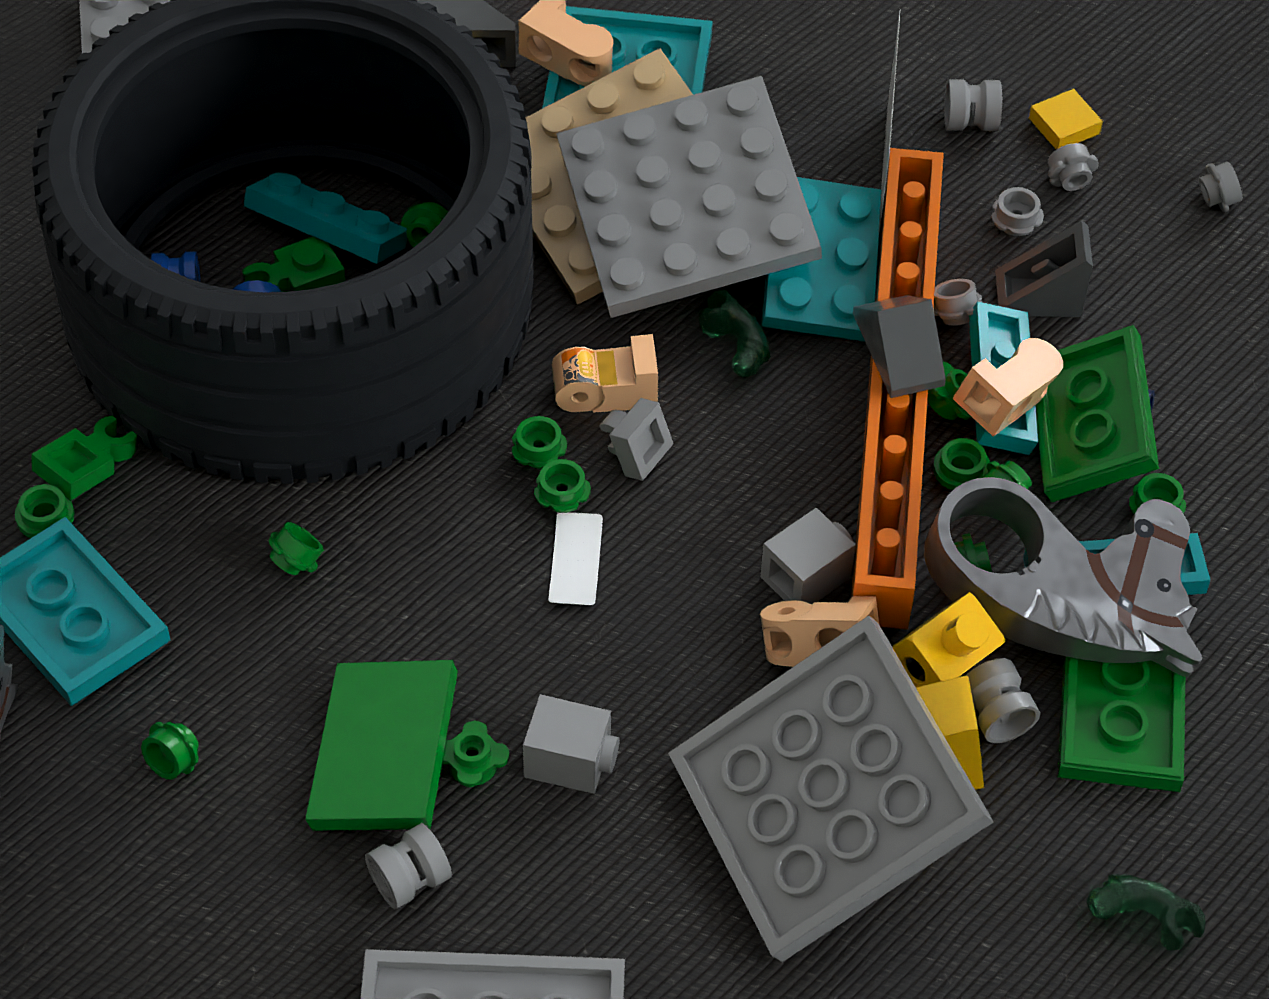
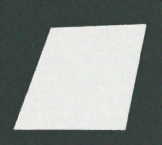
M900 12L887 107L880 224L890 155Z

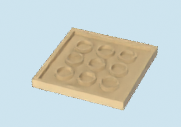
M661 48L526 117L532 153V235L577 305L603 291L556 133L693 95Z

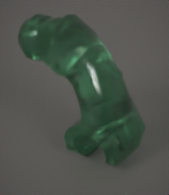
M715 290L708 297L709 308L706 307L699 312V322L702 331L712 338L722 337L726 334L736 336L738 338L736 343L737 353L732 359L733 371L744 378L754 376L758 372L759 367L763 363L768 362L771 357L767 337L761 325L758 324L756 317L751 316L727 290Z
M1110 874L1108 880L1103 883V886L1091 890L1087 898L1088 908L1097 919H1108L1117 912L1123 913L1125 911L1131 913L1136 910H1144L1152 914L1162 923L1160 932L1161 944L1167 950H1180L1183 948L1184 940L1181 930L1178 928L1189 930L1197 938H1202L1206 922L1205 915L1200 906L1180 897L1158 882L1129 874Z

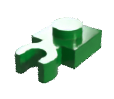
M310 237L274 250V264L254 263L242 270L244 282L254 280L270 282L277 286L281 292L315 289L346 281L345 269L330 244L316 237Z
M114 416L104 417L95 424L94 433L89 436H85L74 428L32 453V471L48 484L60 489L64 496L71 501L114 475V462L127 460L136 453L137 434L131 431L123 437L114 438L117 432V419Z

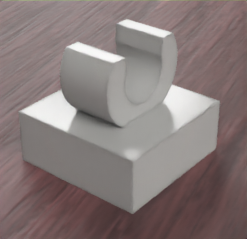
M640 398L628 413L621 410H613L599 425L602 431L610 433L609 436L612 442L609 444L608 450L617 455L624 475L643 481L674 444L660 404L656 401Z

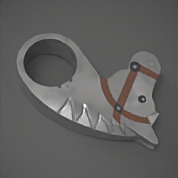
M993 477L973 479L956 487L944 500L925 541L924 552L928 571L937 586L952 602L969 592L973 594L1004 637L1037 650L1082 660L1106 663H1136L1152 660L1185 677L1192 674V665H1198L1202 660L1200 651L1187 633L1197 608L1192 607L1189 603L1188 594L1181 582V564L1190 536V527L1186 517L1178 507L1159 499H1152L1143 503L1135 512L1122 535L1112 541L1101 553L1094 554L1086 550L1032 492L1015 482ZM981 515L997 519L1008 525L1020 537L1027 551L1028 566L1022 569L1023 575H1019L1018 572L992 573L971 564L960 554L954 545L950 533V523L962 517Z

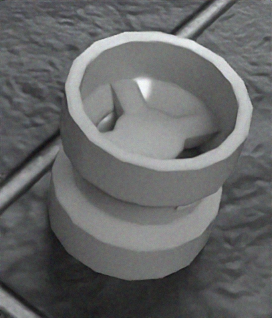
M947 79L944 100L945 129L963 131L967 126H978L981 131H999L1002 116L1001 81L983 80L979 85H969L964 79Z
M1005 658L994 659L975 667L965 675L969 678L974 709L979 712L977 723L988 742L1003 743L1013 740L1026 733L1039 720L1040 711L1031 695L1021 691L1022 679L1011 660Z
M423 823L403 833L402 840L392 847L383 844L365 854V861L375 885L393 909H397L413 900L416 890L423 886L434 888L452 878L451 867L444 850L432 831Z

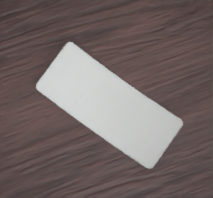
M573 512L557 514L549 602L579 605L595 604L602 515Z

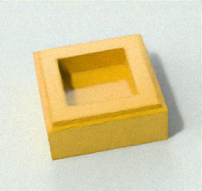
M1075 89L1032 105L1029 115L1032 123L1056 150L1064 145L1079 143L1100 134L1103 123Z

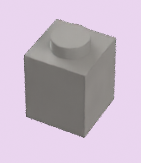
M815 508L763 544L760 577L784 601L796 600L813 604L851 579L856 544L853 542L849 532L837 522L832 523L820 510Z
M540 694L523 743L524 777L595 794L601 772L612 773L619 749L620 738L611 735V711Z

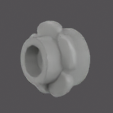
M1080 143L1067 144L1058 148L1049 156L1047 162L1050 183L1055 187L1062 186L1067 191L1079 190L1088 185L1093 177L1091 171H1095L1098 168L1096 156L1090 155L1087 147Z
M1228 161L1216 166L1213 163L1207 164L1205 167L1206 175L1198 179L1203 198L1209 207L1219 204L1222 212H1228L1229 205L1240 202L1243 198L1237 175Z
M1013 187L1003 191L994 202L992 207L994 212L991 218L994 225L1005 233L1012 236H1024L1032 233L1034 227H1039L1042 224L1044 214L1040 208V200L1034 192L1026 188Z
M953 279L935 286L934 315L939 316L947 325L968 323L969 315L973 314L974 305L977 301L982 302V296L976 292L975 283L968 279Z

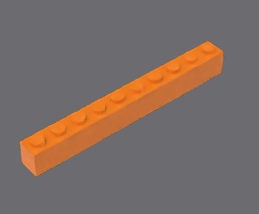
M890 148L883 204L875 302L909 295L932 299L934 307L944 153ZM871 356L851 598L853 596H876L880 627L908 630L916 581L928 390L890 398Z

